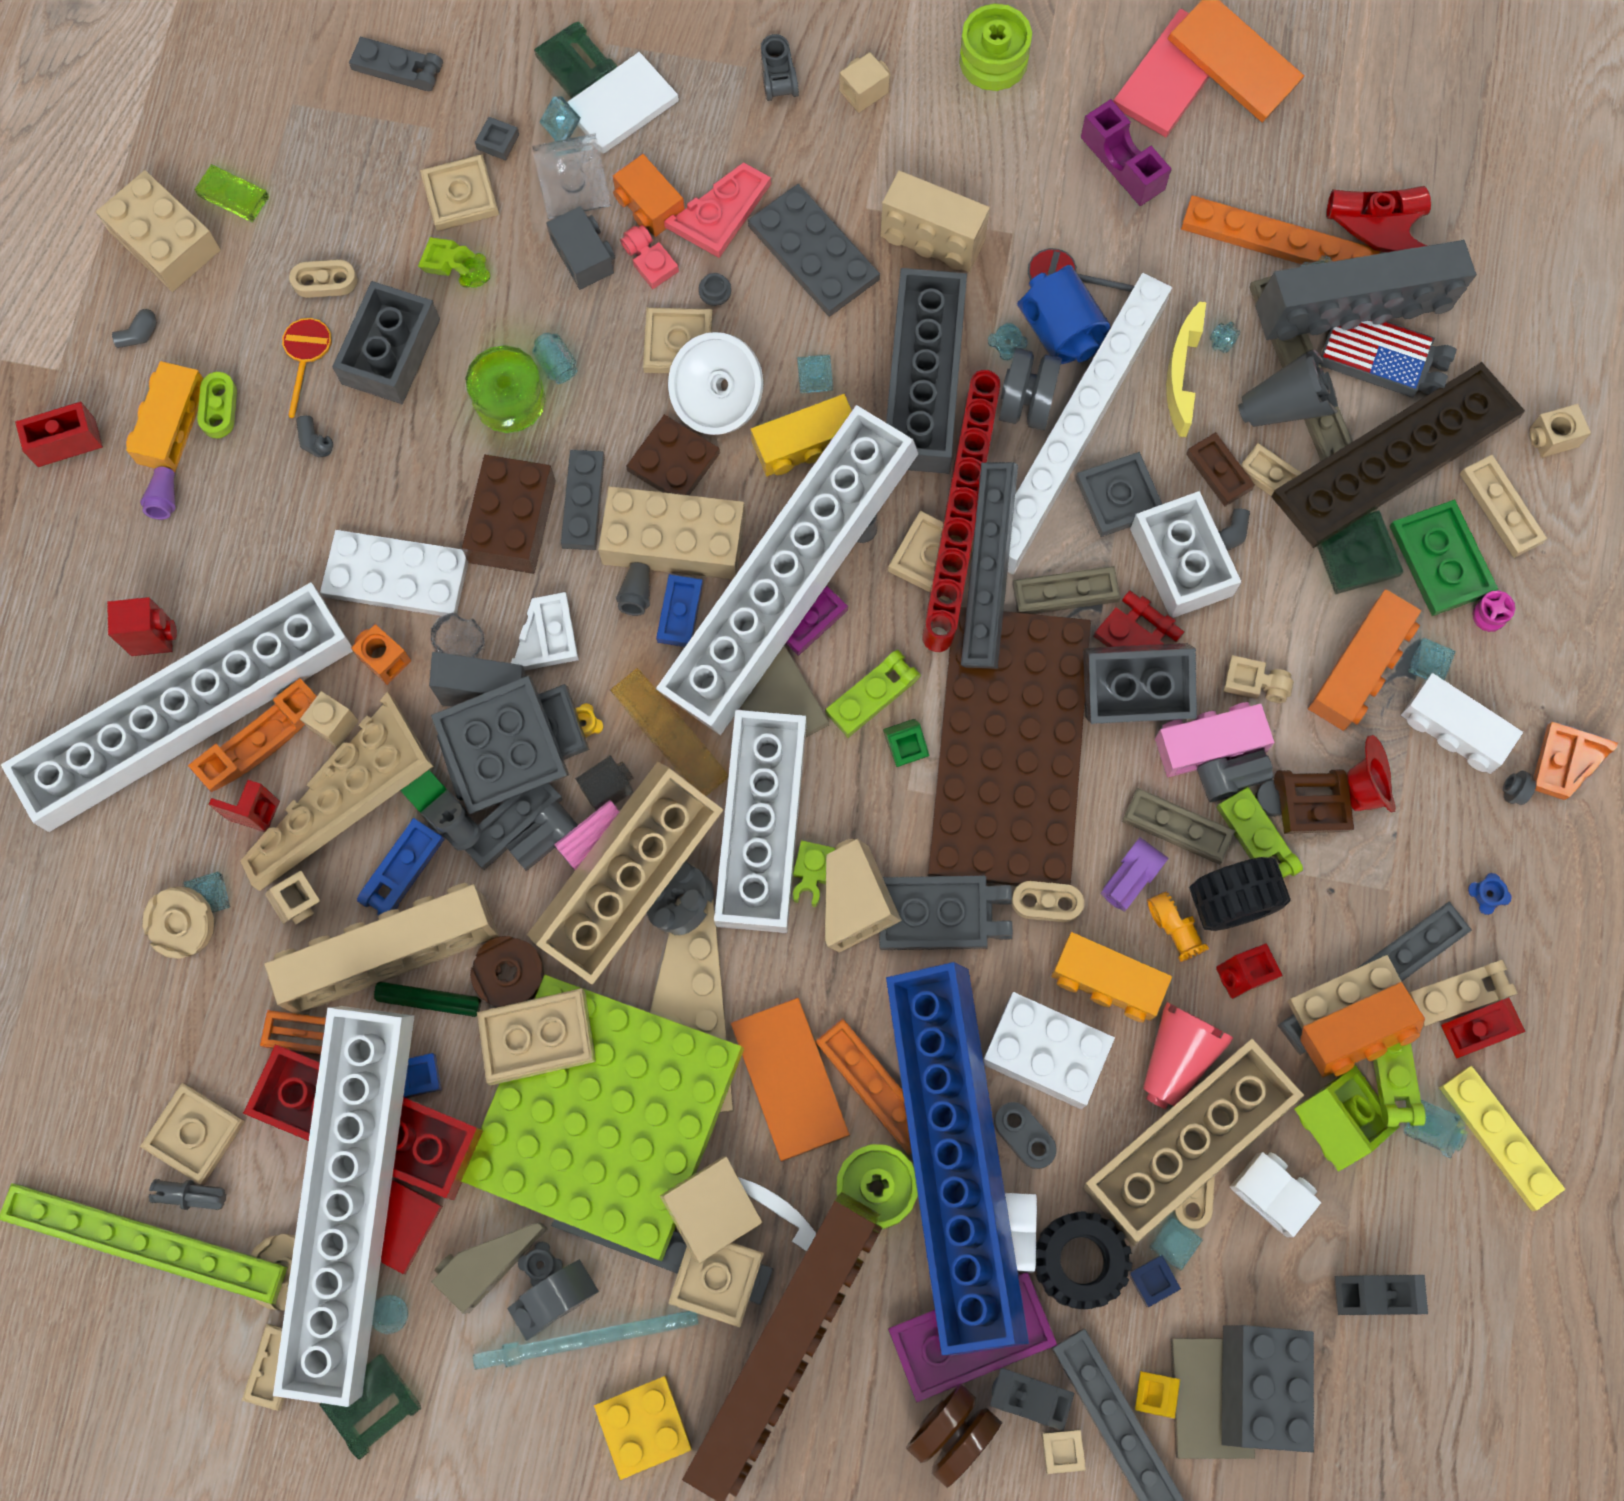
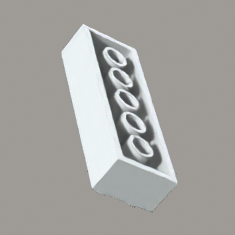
M735 710L714 915L716 927L787 933L807 727L806 716Z

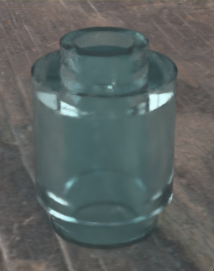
M544 333L534 341L532 354L548 379L554 380L556 384H562L575 376L578 371L575 366L576 360L559 334Z

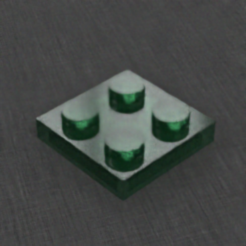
M1380 510L1367 514L1317 546L1335 595L1400 577L1403 573Z

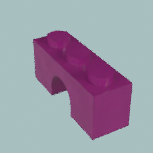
M1110 99L1085 115L1081 139L1136 203L1142 206L1166 189L1171 167L1152 145L1142 152L1135 146L1129 132L1131 121Z

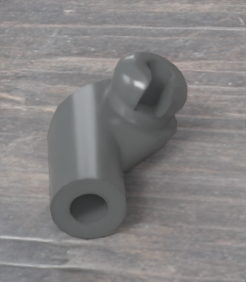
M142 309L134 317L129 329L112 332L115 347L122 348L146 343L156 327L155 314L149 309Z

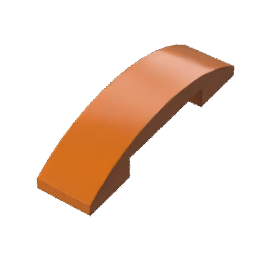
M299 678L272 699L275 704L221 747L214 744L192 761L188 767L210 792L233 782L271 756L301 730L305 724L300 718L317 696Z

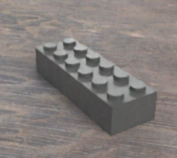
M1465 240L1274 271L1255 307L1266 340L1279 338V340L1285 341L1301 334L1319 335L1339 326L1343 330H1349L1357 327L1361 322L1372 320L1373 324L1378 325L1394 318L1412 319L1429 312H1434L1435 314L1448 312L1467 290V287L1477 274Z
M901 268L886 423L913 439L918 456L908 468L910 471L945 474L950 472L967 273Z

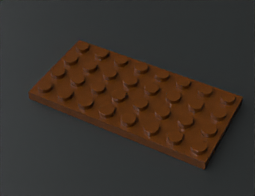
M961 607L957 629L949 650L928 877L986 876V883L1018 886L1026 881L1071 885L1085 706L1083 648H1089L1091 620L1004 611L998 669L965 668L961 666L967 607Z

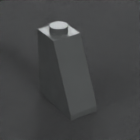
M432 652L429 686L442 706L452 707L524 678L527 674L523 666L518 664Z

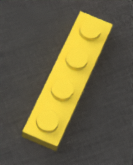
M1472 1066L1465 1068L1439 1087L1531 1211H1537L1565 1190Z

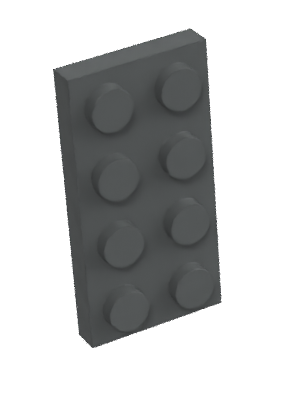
M799 184L748 219V227L829 317L880 280V273Z

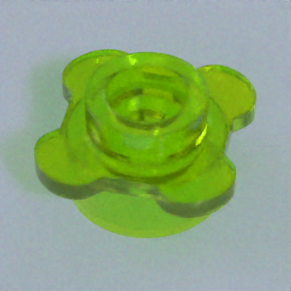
M476 253L474 258L463 260L462 264L469 269V272L464 275L460 274L458 281L462 287L475 288L489 281L491 275L486 270V257L483 254ZM471 268H474L475 271H474V272H470V269H471Z

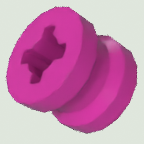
M1491 591L1474 607L1472 613L1473 620L1480 629L1487 632H1495L1501 629L1514 616L1515 602L1505 592Z

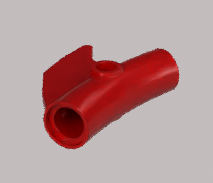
M1425 186L1379 192L1332 189L1328 199L1326 217L1327 219L1335 220L1350 234L1376 251L1387 253L1423 247L1427 245L1411 236L1410 227L1419 218L1430 213L1431 197Z

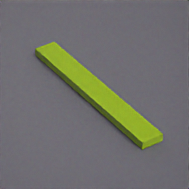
M11 1183L0 1212L1 1221L269 1304H276L288 1268L281 1264L15 1183Z

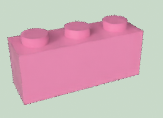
M1249 702L1240 703L1230 707V712L1217 715L1216 711H1209L1198 715L1195 721L1183 723L1182 719H1178L1162 725L1163 729H1160L1155 741L1167 778L1195 771L1199 766L1216 759L1227 758L1228 761L1261 750L1268 752L1274 744V740L1262 704L1250 706Z

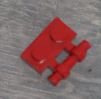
M1129 590L1122 599V602L1132 610L1126 615L1115 607L1095 631L1093 637L1106 647L1164 644L1161 640L1165 635L1178 642L1185 631L1174 624L1176 620L1168 614L1164 616L1150 606L1151 601L1146 597L1142 596L1140 598ZM1141 616L1156 627L1152 634L1136 623Z

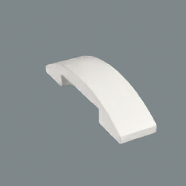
M738 1177L748 1196L799 1228L792 1242L807 1251L816 1232L804 1217L775 1193L758 1184Z

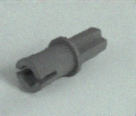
M154 1179L149 1191H157V1193L149 1194L148 1196L150 1203L180 1205L182 1210H188L190 1207L220 1210L226 1201L225 1189L195 1185L192 1180L178 1183Z

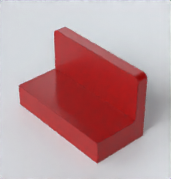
M247 780L237 806L214 798L210 799L208 805L228 821L266 832L271 825L280 800L261 783Z

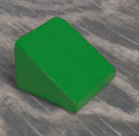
M916 719L883 729L896 767L930 756L921 726Z
M428 770L400 791L421 813L447 789Z

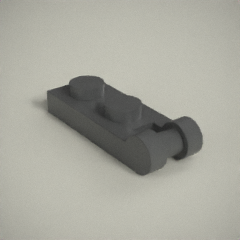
M360 36L349 64L353 71L420 90L432 91L436 82L434 76L440 72L443 60L433 53L425 55Z

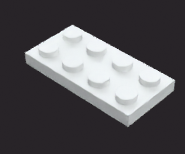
M335 530L320 593L324 598L456 618L468 561L462 549Z

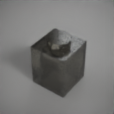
M611 755L575 778L579 788L595 811L609 800L616 804L633 793L629 781L634 779L623 761L616 764Z

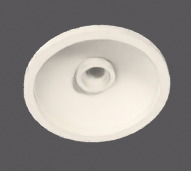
M712 332L699 335L687 342L679 350L672 362L668 378L670 400L677 415L692 429L713 435L733 432L751 419L760 404L763 393V374L758 358L745 342L730 334ZM724 379L728 382V387L725 391L721 388V382Z

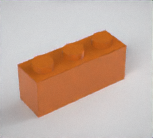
M1400 982L1303 1026L1300 1041L1322 1078L1332 1073L1335 1076H1340L1350 1071L1356 1062L1365 1058L1368 1061L1375 1060L1384 1055L1388 1050L1387 1048L1398 1043L1401 1046H1405L1420 1037L1425 1017L1403 983Z

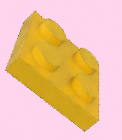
M666 1375L594 1405L620 1480L693 1449Z

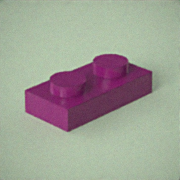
M826 585L786 644L799 656L848 611V606Z

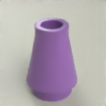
M166 467L154 469L152 479L140 501L143 507L142 511L148 517L163 520L169 518L171 513L175 511V473L173 470Z

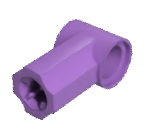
M1139 837L1121 861L1123 863L1121 867L1114 873L1100 894L1115 908L1125 912L1146 883H1151L1169 858Z

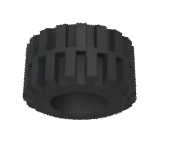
M1269 857L1249 859L1220 868L1200 877L1189 887L1203 929L1210 931L1224 930L1261 919L1283 909L1291 901L1277 860Z
M1081 1211L1059 1217L1052 1221L1047 1228H1044L1040 1234L1039 1241L1036 1242V1278L1045 1288L1046 1294L1053 1297L1061 1305L1075 1309L1102 1307L1107 1305L1112 1299H1116L1121 1294L1120 1290L1128 1284L1129 1278L1127 1276L1128 1272L1132 1271L1133 1262L1129 1261V1254H1132L1131 1248L1126 1245L1124 1241L1126 1236L1122 1230L1118 1231L1115 1228L1116 1224L1110 1219L1102 1218L1100 1214ZM1074 1238H1088L1095 1242L1102 1252V1271L1098 1278L1090 1283H1076L1070 1280L1062 1269L1061 1253L1063 1247Z

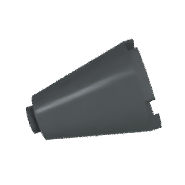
M1317 350L1307 351L1242 396V403L1238 405L1243 421L1245 423L1250 422L1253 427L1330 416L1337 413L1338 410L1335 407L1338 406L1335 389L1329 373H1324L1323 369L1318 367V364L1323 363V360Z

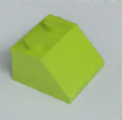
M1356 1065L1350 1071L1340 1075L1294 1108L1304 1128L1311 1132L1321 1146L1326 1159L1333 1163L1338 1172L1373 1152L1400 1127L1399 1125L1397 1127L1384 1126L1379 1097Z

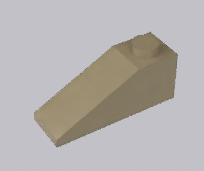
M537 1222L459 1252L455 1257L449 1254L435 1268L434 1271L438 1275L431 1282L463 1314L470 1313L548 1228L544 1224Z

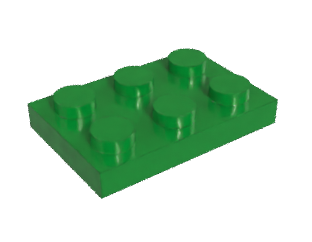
M1455 499L1395 520L1390 524L1389 527L1431 616L1482 599L1487 593L1499 590Z

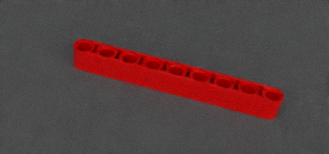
M980 370L972 376L966 397L922 633V641L925 647L933 652H943L951 646L958 625L975 530L981 465L987 462L1000 391V379L998 375L990 370ZM979 390H986L989 393H982ZM973 418L982 419L984 422L974 421ZM967 447H974L979 451L973 452L967 449ZM968 476L971 477L974 481H966L963 480L961 477ZM956 506H964L968 511H960ZM950 536H959L963 541H953ZM953 566L958 572H948L944 567ZM938 597H948L952 600V603H942L938 600ZM940 627L947 632V634H935L932 631V628Z

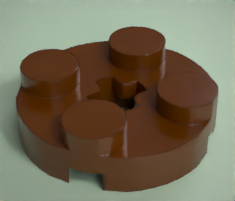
M500 936L486 942L475 955L476 959L473 962V968L471 967L470 978L475 992L482 1000L497 1008L532 1000L536 996L543 980L544 965L539 953L531 944L518 938ZM506 963L510 968L515 966L517 968V972L513 974L514 979L510 982L506 979L499 980L498 975L502 973L501 966Z

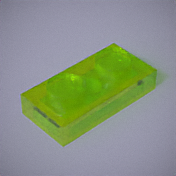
M212 164L194 189L199 197L252 223L269 199L266 190Z

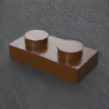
M1216 432L1187 450L1186 455L1224 507L1253 490L1255 484Z

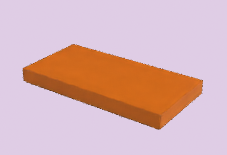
M1201 0L1167 38L1262 123L1304 78V75L1220 0Z
M799 998L731 1023L738 1045L744 1048L742 1056L781 1162L850 1136Z

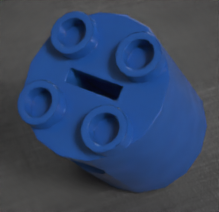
M1067 265L1048 276L1046 273H1040L1029 282L1031 289L1018 301L1017 306L1047 353L1051 356L1062 358L1061 364L1070 363L1075 360L1077 362H1084L1093 357L1111 327L1071 265Z

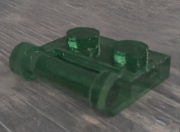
M580 22L569 25L534 49L536 58L571 99L618 67L612 59H607L586 35L587 30ZM577 43L596 66L591 69L570 44Z
M379 1354L366 1365L361 1398L349 1407L325 1403L319 1404L346 1441L349 1450L359 1460L370 1452L369 1447L407 1415L413 1416L422 1408L384 1354ZM395 1394L399 1403L360 1435L354 1426Z

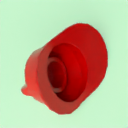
M1370 735L1365 742L1366 758L1347 773L1351 807L1354 811L1386 807L1392 813L1395 812L1396 806L1392 795L1388 758L1379 739L1374 735Z

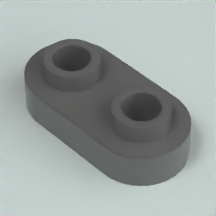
M1016 1102L1004 1104L997 1111L994 1118V1125L998 1134L1026 1166L1032 1169H1042L1050 1165L1056 1156V1144L1053 1138L1024 1105ZM1008 1115H1017L1020 1118V1125L1016 1128L1009 1126L1007 1123ZM1034 1143H1041L1044 1146L1045 1152L1042 1156H1035L1032 1153L1031 1147Z

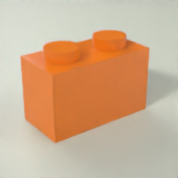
M644 154L612 175L615 187L613 194L622 207L628 206L633 212V217L637 224L647 228L654 237L666 230L664 221L671 215L676 216L685 210L683 197Z

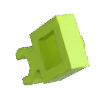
M430 237L418 267L426 273L449 276L453 268L459 274L464 275L468 274L469 269L462 264L463 260L468 257L474 258L475 254L466 246H459L453 240Z
M801 840L793 877L802 879V882L794 888V902H799L800 894L803 891H809L813 894L812 906L816 907L818 905L820 891L817 883L826 884V855L835 851V848Z

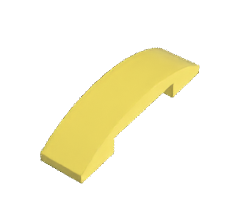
M1199 302L1187 316L1180 329L1169 360L1166 396L1170 416L1179 437H1186L1192 424L1195 393L1182 391L1187 346H1198L1203 333L1206 302Z

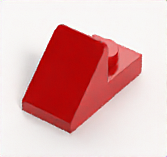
M1509 997L1441 1025L1456 1059L1526 1032Z

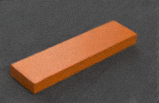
M844 1019L840 1020L815 1041L816 1045L909 1156L912 1154L903 1090Z

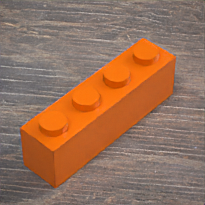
M1385 589L1370 609L1308 707V710L1342 731L1352 722L1358 725L1369 708L1364 705L1369 694L1375 697L1386 679L1381 677L1386 667L1392 670L1402 656L1403 652L1398 649L1402 641L1410 642L1420 627V624L1415 621L1422 610Z

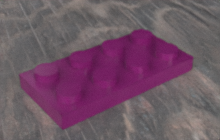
M1028 1272L1020 1274L1018 1277L1029 1344L962 1355H942L935 1309L888 1328L916 1403L954 1388L960 1383H966L1057 1345Z

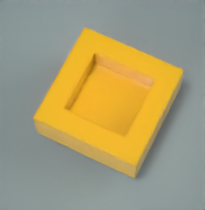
M1140 1371L1135 1410L1175 1419L1180 1379Z

